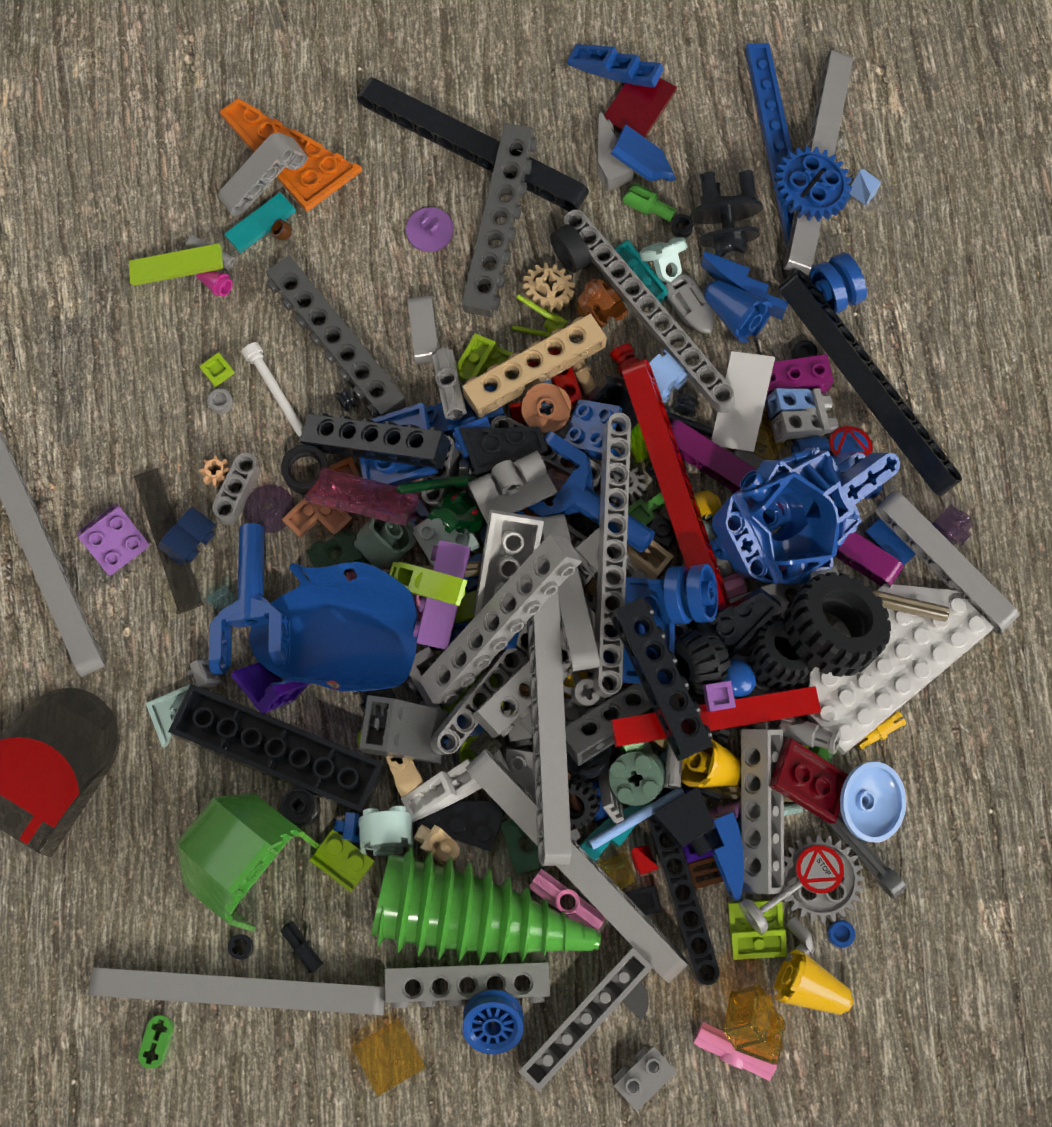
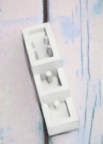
M496 747L491 748L489 751L509 771L500 749ZM465 760L448 773L441 771L401 798L406 812L412 815V822L431 815L482 788L466 770V766L473 760Z

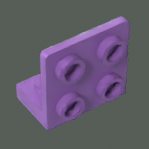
M117 502L76 532L77 537L108 575L115 573L150 546Z

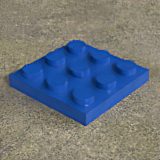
M424 403L370 419L382 424L385 421H389L398 426L406 427L407 424H412L421 429L429 430L430 428L427 407ZM360 458L364 489L368 494L438 473L435 468Z

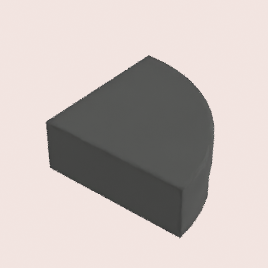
M641 981L622 1000L640 1020L646 1015L649 1005L648 993Z

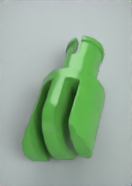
M637 183L631 185L623 198L625 205L646 216L653 213L669 223L677 211V208L658 200L657 193Z

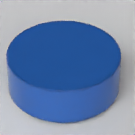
M835 921L827 929L828 941L837 948L848 947L855 940V930L847 921Z

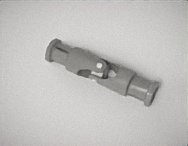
M794 718L781 719L782 721L778 728L775 727L774 721L749 725L753 726L754 729L783 730L784 739L792 738L802 745L828 749L832 754L837 752L841 741V731L839 730L829 731L820 728L819 724L809 721H796Z

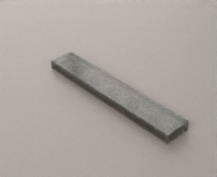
M155 468L135 475L134 479L178 612L181 614L203 606L204 604L191 564L186 561L181 566L158 548L161 539L177 523L159 469Z

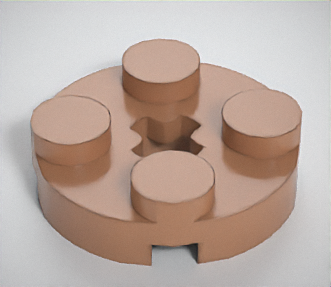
M540 383L530 388L521 403V414L528 427H540L541 432L545 434L548 430L553 433L560 430L570 417L571 401L568 394L559 386L557 387L550 383ZM542 402H545L547 405L552 404L553 408L550 410V415L539 411L542 407Z

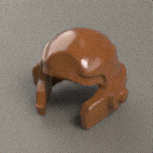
M593 278L588 281L584 286L585 291L578 297L577 309L579 316L585 317L591 314L600 328L607 325L610 318L614 317L619 321L628 314V310L618 294L601 279Z

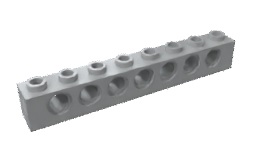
M549 534L421 676L419 680L432 703L451 705L456 702L467 686L475 681L478 674L490 665L491 660L507 646L511 638L523 629L524 624L541 609V606L550 596L557 592L558 587L567 577L575 572L582 559L567 538Z

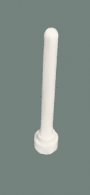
M258 342L248 344L242 349L241 353L247 362L256 366L300 439L304 426L263 361L264 356L261 346Z

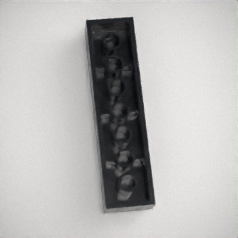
M190 684L168 731L178 739L293 787L306 789L317 797L363 815V810L369 808L386 768L380 761L266 714H261L254 709L193 684Z

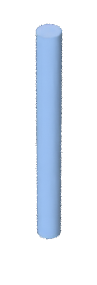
M682 787L672 790L623 821L588 840L593 850L652 816L655 811L683 796L685 792Z

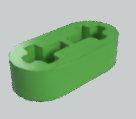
M158 1015L149 1021L138 1055L139 1062L143 1067L152 1069L163 1064L174 1032V1023L170 1017ZM163 1020V1025L167 1027V1031L161 1032L159 1039L156 1040L158 1030L154 1029L155 1024H160ZM156 1043L155 1054L159 1055L158 1060H152L149 1063V1057L146 1056V1052L152 1051Z

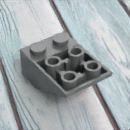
M368 695L359 748L365 754L441 764L442 755L434 753L430 746V739L447 718L448 711L398 699ZM445 735L441 738L440 741L442 747L444 744Z

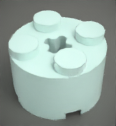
M394 806L389 808L390 811L380 812L376 808L363 810V816L359 818L361 853L367 855V850H373L374 856H386L404 853L403 848L407 846L409 849L411 846L412 849L414 848L412 815L406 812L404 806Z

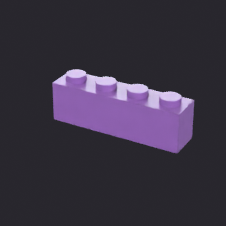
M439 540V545H434L430 560L435 561L433 570L464 579L471 547ZM422 596L419 611L423 612L421 622H416L413 637L417 638L416 643L446 650L450 644L458 606Z

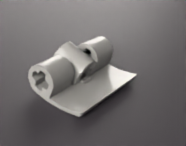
M538 451L516 460V462L511 460L500 462L493 467L492 473L468 482L469 488L487 524L490 510L516 513L557 493Z

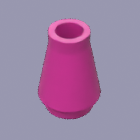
M218 271L196 274V278L216 296L224 297L232 289L233 281L227 274Z

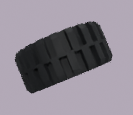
M836 572L816 575L800 589L787 606L784 615L786 622L784 626L786 634L790 636L788 641L791 647L794 646L796 648V654L800 659L803 657L807 661V665L812 668H819L821 673L828 674L830 672L832 676L842 677L843 675L852 676L857 672H862L882 653L890 640L891 622L887 620L889 613L887 608H883L882 599L879 596H875L874 590L869 585L866 587L860 579L849 578L848 574L840 573L837 575ZM823 612L830 613L839 618L848 628L851 637L835 630L829 624Z

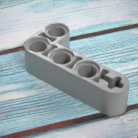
M278 132L274 133L260 145L218 193V198L232 216L241 215L284 168L291 170L299 169L306 163L308 156L293 137Z

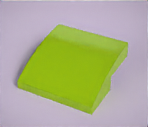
M475 333L457 363L459 380L465 383L474 376L479 377L486 373L491 366L506 362L514 353L498 347L495 341ZM509 374L506 377L510 379L512 374Z
M756 899L751 901H753L758 908H760L764 904L769 902L771 899ZM742 900L727 901L733 960L787 957L782 901L763 914L768 923V930L762 935L754 930L739 907V902Z

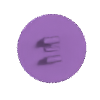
M429 207L416 211L409 218L406 225V233L409 242L418 250L435 252L449 244L453 237L454 227L447 213L440 209Z

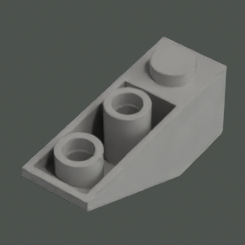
M600 113L598 119L597 174L606 191L609 192L632 182L634 170L610 154L617 138L614 135L611 121L609 119L606 120L603 113Z

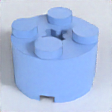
M666 349L663 350V357L658 354L649 363L664 405L671 398L669 396L674 388L679 390L688 380L686 378L688 376L686 369Z

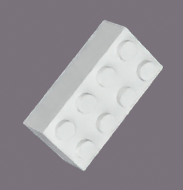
M490 510L473 608L474 616L483 609L540 545L544 524L542 518Z

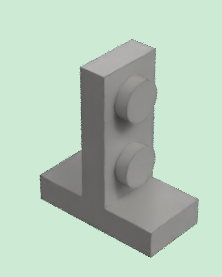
M427 647L415 654L413 666L408 676L410 678L406 682L413 694L419 692L423 699L419 702L420 705L442 709L439 704L432 703L419 680L422 676L419 670L435 661L434 654Z

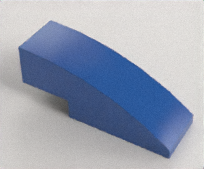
M726 812L712 818L715 827L713 830L719 845L712 848V852L730 899L737 901L741 899L744 881L743 845L734 812Z

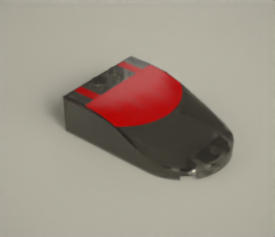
M62 688L50 691L33 701L0 734V830L39 854L48 857L53 856L116 759L120 745L117 719L111 708L102 699L91 692L77 688Z

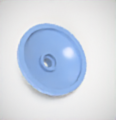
M865 762L855 767L847 776L841 790L840 808L844 823L849 831L862 841L875 843L887 840L900 827L906 810V794L900 777L890 766L881 762Z

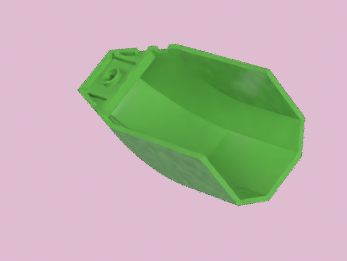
M255 793L213 797L176 842L182 884L226 923L254 932L256 927L234 910L293 836H300L315 849H318L320 845Z

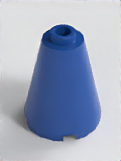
M720 280L709 283L705 288L704 299L741 343L750 341L747 337L751 334L753 336L758 335L770 318L771 313L768 312V308H772V304L765 298Z

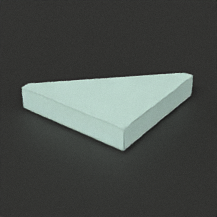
M190 684L146 702L163 748L168 746L172 738L168 731Z

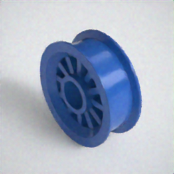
M485 990L475 994L466 1003L463 1011L462 1029L465 1040L472 1048L485 1054H501L514 1048L521 1040L524 1029L523 1010L519 1001L511 994L502 990Z

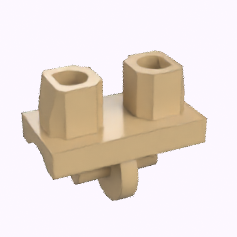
M421 825L413 838L422 844L420 848L426 854L432 851L433 860L442 866L450 856L452 861L456 860L459 856V845L436 825L432 829Z

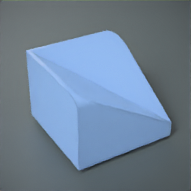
M861 169L851 185L853 188L849 194L864 205H867L876 195L881 182L864 169Z

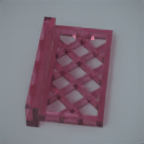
M322 468L318 481L306 493L305 501L405 526L410 518L414 519L416 516L420 492L399 494L396 490L397 486Z

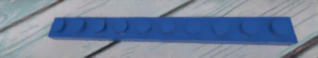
M747 44L745 53L773 181L776 175L775 170L782 158H786L787 154L790 151L793 153L770 44ZM774 190L787 248L794 212L789 213L790 205L782 206L785 199H777L780 191Z

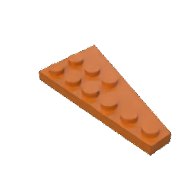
M239 98L219 111L221 117L253 153L274 133H282L295 139L308 156V159L299 169L291 170L284 168L276 179L306 212L362 172V167L358 164L348 162L340 154L330 152L323 148L322 144L293 128L285 127L282 125V122L275 118L267 117L259 109Z

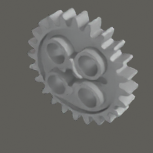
M816 835L814 842L807 836L805 837V845L799 840L795 842L797 850L791 847L786 849L790 857L784 856V863L786 864L784 866V890L797 882V859L805 849L811 846L824 845L833 849L840 856L844 864V880L838 886L840 890L838 900L832 899L828 893H814L811 900H806L801 894L802 887L782 900L783 903L788 901L793 903L789 909L790 911H794L797 908L800 910L799 918H803L807 913L809 914V922H813L816 916H818L820 924L825 923L826 916H828L831 922H835V913L844 918L846 917L844 908L853 911L854 907L851 901L860 902L861 899L855 893L864 891L863 887L857 885L858 882L865 880V877L857 875V871L861 870L863 866L854 865L853 862L857 860L858 856L849 857L848 853L851 848L847 847L842 850L840 848L841 840L833 845L831 836H828L824 842H822L820 835Z

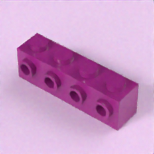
M824 354L774 362L766 398L776 388L809 389L811 391L813 389H820L821 394L829 391L833 383L828 355Z

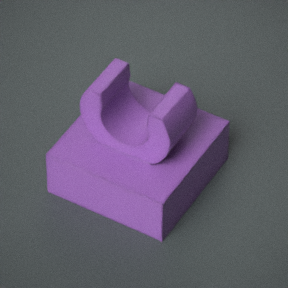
M731 681L703 685L707 712L736 707Z

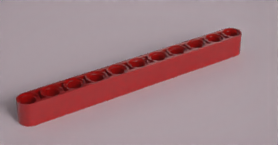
M643 359L622 368V374L685 565L689 569L695 564H708L712 567L717 580L719 611L730 605V601L654 373L648 360Z

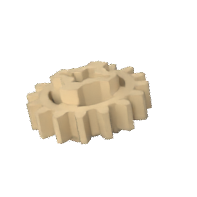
M544 263L543 268L535 265L534 271L528 270L527 276L523 278L522 293L525 294L526 299L531 300L542 309L548 308L549 313H552L553 308L561 311L562 306H569V302L574 295L575 283L571 282V275H564L566 271L564 268L559 271L556 264L549 268L548 264Z

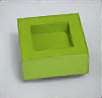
M219 352L199 366L214 387H217L235 374Z

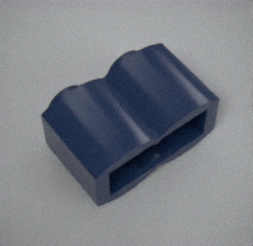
M191 506L161 539L158 548L181 566L186 561L191 563L200 553L197 548L202 543L205 546L208 545L215 536L213 530L216 524Z

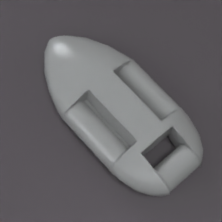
M680 274L672 282H666L665 286L668 290L667 299L681 320L697 332L711 333L714 328V313L704 299L705 295L697 283L685 274ZM684 284L682 287L675 290L677 286Z

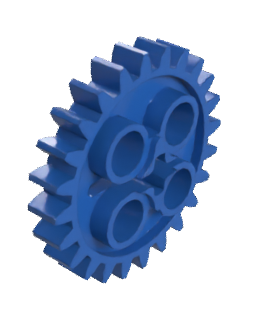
M806 146L803 152L800 148H797L794 153L790 151L786 158H782L775 170L776 175L773 181L777 183L774 186V190L780 191L777 199H785L782 204L783 207L791 206L789 213H793L796 210L798 211V218L806 214L808 221L815 216L816 220L820 222L823 216L826 220H829L831 215L837 216L839 211L844 209L851 197L849 193L853 187L849 183L852 178L845 177L849 170L840 168L843 161L836 163L834 161L836 158L835 154L828 157L827 150L821 154L818 147H815L814 151L811 152L809 147ZM821 170H824V173L821 175L818 182H816L809 191V193L804 198H802L801 195L805 192L806 188L813 182L817 174Z

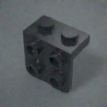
M605 375L585 400L620 406L622 408L621 413H624L630 419L632 431L638 424V420L625 380ZM617 424L615 431L622 432L621 426Z

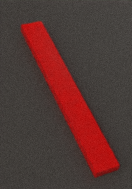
M816 686L734 699L735 708L707 712L706 704L698 705L701 711L699 716L703 725H707L710 731L821 712ZM655 713L610 721L615 747L667 739ZM683 720L681 729L684 733L690 734L691 726L687 721Z

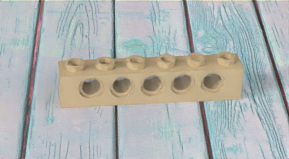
M591 314L585 317L580 316L564 329L559 328L552 332L550 337L545 340L535 341L529 346V349L522 353L516 352L512 354L506 362L491 366L483 375L468 379L465 385L462 386L463 395L478 419L526 393L533 386L544 383L606 347V335ZM572 338H579L582 341L579 343H573L570 340ZM551 350H558L561 353L558 355H551L549 352ZM530 362L539 363L537 367H530L527 364ZM509 374L518 375L516 379H508L506 376ZM487 386H495L497 388L492 392L485 390Z

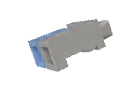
M776 388L765 400L769 419L773 420L770 423L775 443L785 442L787 439H801L818 435L822 437L824 434L832 433L839 426L837 418L834 416L828 417L826 411L832 408L831 396L822 395L820 389H813L811 391L809 389Z

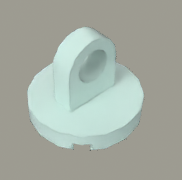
M684 237L671 238L668 243L660 241L646 246L639 253L642 261L654 262L657 276L661 281L672 282L682 271L678 253L688 247ZM668 264L672 267V274L670 276L666 273V266Z

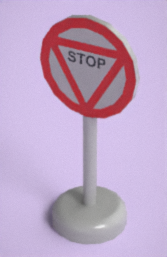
M814 845L805 849L799 855L796 862L798 881L762 907L758 908L750 899H744L739 902L743 915L758 934L762 935L768 930V923L763 914L802 886L815 894H827L834 891L841 884L844 876V864L840 856L833 849L824 845Z

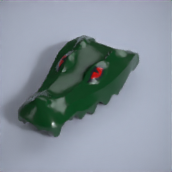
M459 489L449 491L427 517L430 520L441 519L443 525H445V531L449 534L454 529L462 534H465L467 531L470 533L478 532L487 524L476 500L470 497L466 490Z

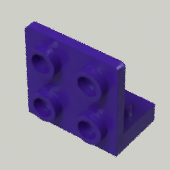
M260 662L235 670L231 674L238 687L243 690L261 714L294 702L310 684L288 682L272 685L271 683L283 681L279 676L266 669Z

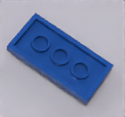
M626 577L625 604L641 597L644 598L645 602H649L654 611L653 619L657 627L660 626L665 634L666 641L664 642L668 651L674 653L675 624L671 622L666 611L664 580ZM640 623L634 624L636 633L644 635V626ZM623 646L622 683L641 684ZM647 647V657L652 660H655V650L651 647ZM659 671L657 678L660 683L666 685L668 677L664 672Z

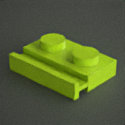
M332 829L309 861L352 893L374 865L375 861L366 854L361 853L360 849L352 843L342 839L343 836Z

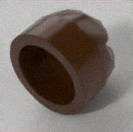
M278 219L272 225L271 235L279 240H287L291 237L292 228L286 221Z

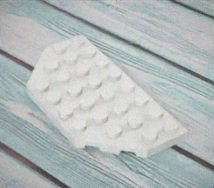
M884 584L877 591L947 606L950 608L949 618L943 622L887 609L889 613L887 620L891 622L889 643L866 669L852 676L843 675L839 677L832 676L830 672L828 674L821 673L819 668L815 667L808 674V687L816 686L821 712L807 715V717L813 723L819 724L820 728L833 732L835 730L841 731V741L838 750L842 755L847 753L992 631L994 627L964 597H961L957 590L892 584L889 588V584ZM841 620L832 626L841 634L851 637L848 628Z

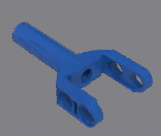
M548 430L543 437L544 441L551 446L554 452L579 468L578 470L575 468L553 499L551 507L540 501L527 507V509L539 517L564 514L566 517L569 514L580 512L599 525L600 495L594 492L590 459L584 452ZM609 502L611 506L617 508V506ZM628 514L627 544L641 553L651 544L655 531ZM608 523V529L611 532H619L616 524Z
M256 523L243 524L239 528L238 600L222 609L210 623L209 667L213 675L226 674L231 666L232 626L242 628L269 624L268 653L272 658L275 667L288 666L290 663L291 621L264 598L265 528Z

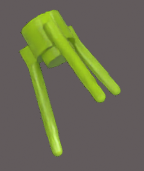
M519 294L516 296L525 305L547 318L543 328L547 329V332L515 325L511 327L512 330L548 338L555 330L567 327L568 320L553 311L549 313L548 308L542 309Z

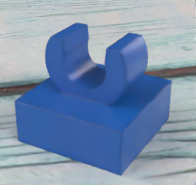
M346 812L345 821L335 820L334 831L343 833L342 839L360 843L359 818L363 815Z

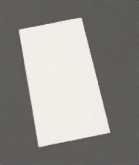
M731 351L725 380L734 391L735 405L727 413H717L711 441L720 447L754 452L774 365V356ZM721 395L720 401L728 400L729 396Z

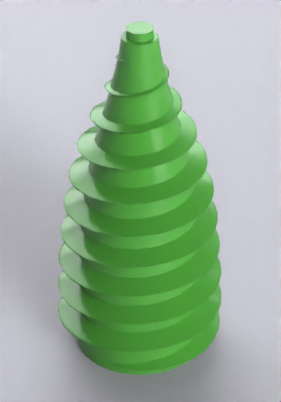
M412 846L404 857L389 854L371 936L377 937L378 947L385 939L395 940L398 954L406 943H412L416 945L418 957L426 946L436 947L438 960H440L446 949H455L460 963L467 951H477L480 964L487 953L497 952L502 964L508 953L519 952L523 962L527 953L542 952L543 956H545L546 952L598 950L601 941V933H597L596 929L566 917L564 911L558 913L549 908L547 898H544L540 903L531 899L529 886H526L520 894L513 891L510 876L499 886L493 883L490 868L480 879L473 875L471 862L462 872L454 870L451 856L443 867L435 865L432 851L422 862L414 859Z

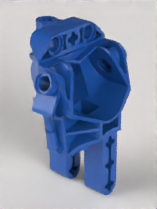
M806 448L804 451L794 453L787 458L764 460L757 471L752 470L743 477L740 483L741 489L734 493L714 514L712 526L717 536L710 541L714 555L721 560L730 561L736 574L740 577L771 584L779 582L792 585L807 583L811 579L812 572L833 568V557L836 556L837 548H840L848 535L854 533L857 526L862 522L855 504L899 471L900 460L898 456L894 453H871L866 457L862 453L842 452L832 457L829 451H821L819 448ZM777 503H780V505H781V507H782V509H783L784 515L782 514V510H781V508L779 507V505H778ZM780 526L777 532L771 534V531L776 530ZM778 565H786V569L781 573Z

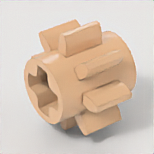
M214 455L213 459L209 461L204 460V469L199 471L201 475L205 476L203 481L206 485L212 482L215 488H218L220 484H223L230 468H226L229 465L226 459L219 461L217 456Z

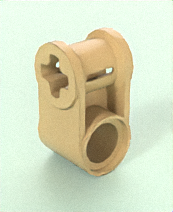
M386 756L401 798L424 783L413 760L402 758L403 763L398 764L397 761H394L395 757Z

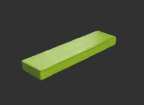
M219 243L129 261L130 284L133 286L223 269L222 246Z

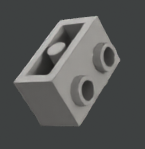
M644 1046L633 1057L636 1062L629 1069L623 1066L613 1076L616 1080L613 1086L636 1112L677 1072L654 1046H651L649 1049Z

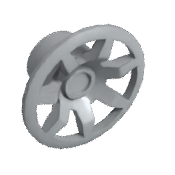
M570 669V673L563 679L564 682L572 674L575 683L574 687L563 686V691L572 697L564 705L565 717L570 721H575L585 714L586 707L599 706L596 702L600 696L596 694L593 687L594 669L574 672ZM577 672H588L592 675L589 679L581 680ZM603 678L604 688L611 691L606 678ZM575 704L578 705L579 718L571 716L566 709Z

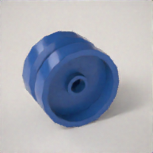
M842 252L831 257L829 262L823 261L812 266L809 273L810 280L836 314L846 310L848 305L854 306L865 301L867 297L865 279L861 269L850 254Z
M695 564L690 569L684 565L671 566L667 570L664 580V601L668 617L672 623L689 624L693 619L698 623L715 620L718 611V587L714 571L710 565Z

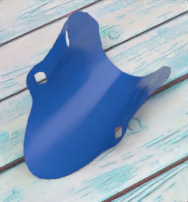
M341 563L319 568H306L299 564H290L289 569L300 581V585L271 602L276 609L291 621L289 665L275 667L272 662V658L268 653L269 624L251 626L249 636L255 658L270 672L285 680L271 684L302 682L321 685L336 691H368L397 687L405 682L412 669L417 647V638L413 637L417 622V612L410 590L388 573L366 563ZM346 569H354L357 577L348 581L343 572ZM327 683H330V684H339L340 687H338V688H333V687H331L330 685H328Z

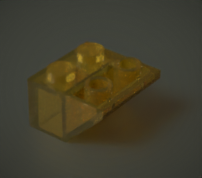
M760 984L730 992L723 1031L734 1049L767 1063L779 1064L780 1052L783 1049V1032L786 1029V1024L783 1016L778 1014L774 1008L770 995L764 992Z

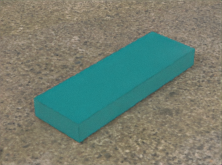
M280 192L224 234L225 238L241 254L268 234L275 221L278 219L285 221L296 213V210Z
M629 240L614 248L660 303L667 299L668 290L647 262L641 260L639 252Z

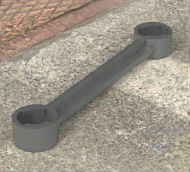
M840 814L836 823H827L876 877L877 883L886 894L896 899L907 889L901 877L891 868H888L864 841L858 839L849 831Z

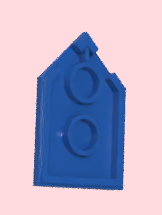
M624 125L610 154L648 181H657L658 179L675 181V175L663 151L629 126Z

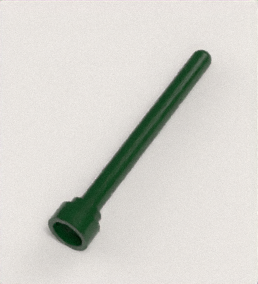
M474 473L399 484L396 490L399 494L468 485V482L488 473L477 477Z

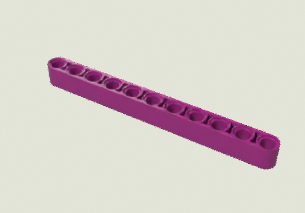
M672 419L670 422L682 459L734 493L741 489L740 483L748 472L752 470L757 471V469L683 422ZM777 503V504L779 505V507L781 508V510H782V514L784 515L783 509H782L780 503ZM856 532L850 533L840 548H837L836 558L880 586L889 584L890 588L903 569V564L898 559Z

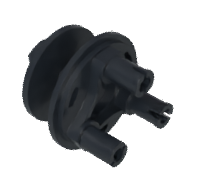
M709 171L700 174L703 196H700L701 205L697 206L690 214V220L698 224L722 223V229L701 236L699 238L700 245L714 248L715 255L719 257H724L731 251L745 254L748 251L747 242L757 239L760 236V230L756 227L748 226L734 227V221L752 217L763 209L762 203L756 197L753 171L739 172L741 194L738 196H721L720 183L715 182V172Z

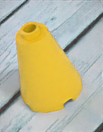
M713 739L711 740L713 746L683 759L681 772L683 780L681 782L689 787L703 788L741 785V758Z
M795 949L789 953L793 957L789 962L783 961L774 983V989L778 991V995H774L777 1001L842 1015L851 1009L854 998L847 986L805 952Z

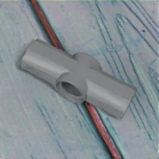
M441 348L432 355L436 382L440 391L444 416L446 419L455 421L462 419L466 414L462 394L463 387L459 380L453 350Z

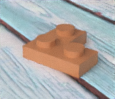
M319 486L315 487L281 519L300 539L318 522L335 538L353 522V518Z

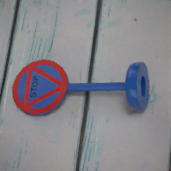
M843 426L836 429L829 439L832 457L842 452H857L867 457L873 451L872 441L869 436L861 429L853 426Z

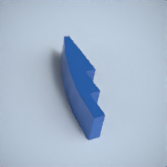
M576 44L567 60L569 66L593 75L632 85L654 88L664 70L661 63L641 61L638 55L621 54L617 52L615 47Z
M704 252L701 267L716 281H723L767 299L772 304V308H768L771 316L780 320L783 319L788 302L767 294L769 285L748 277L750 268L709 252Z

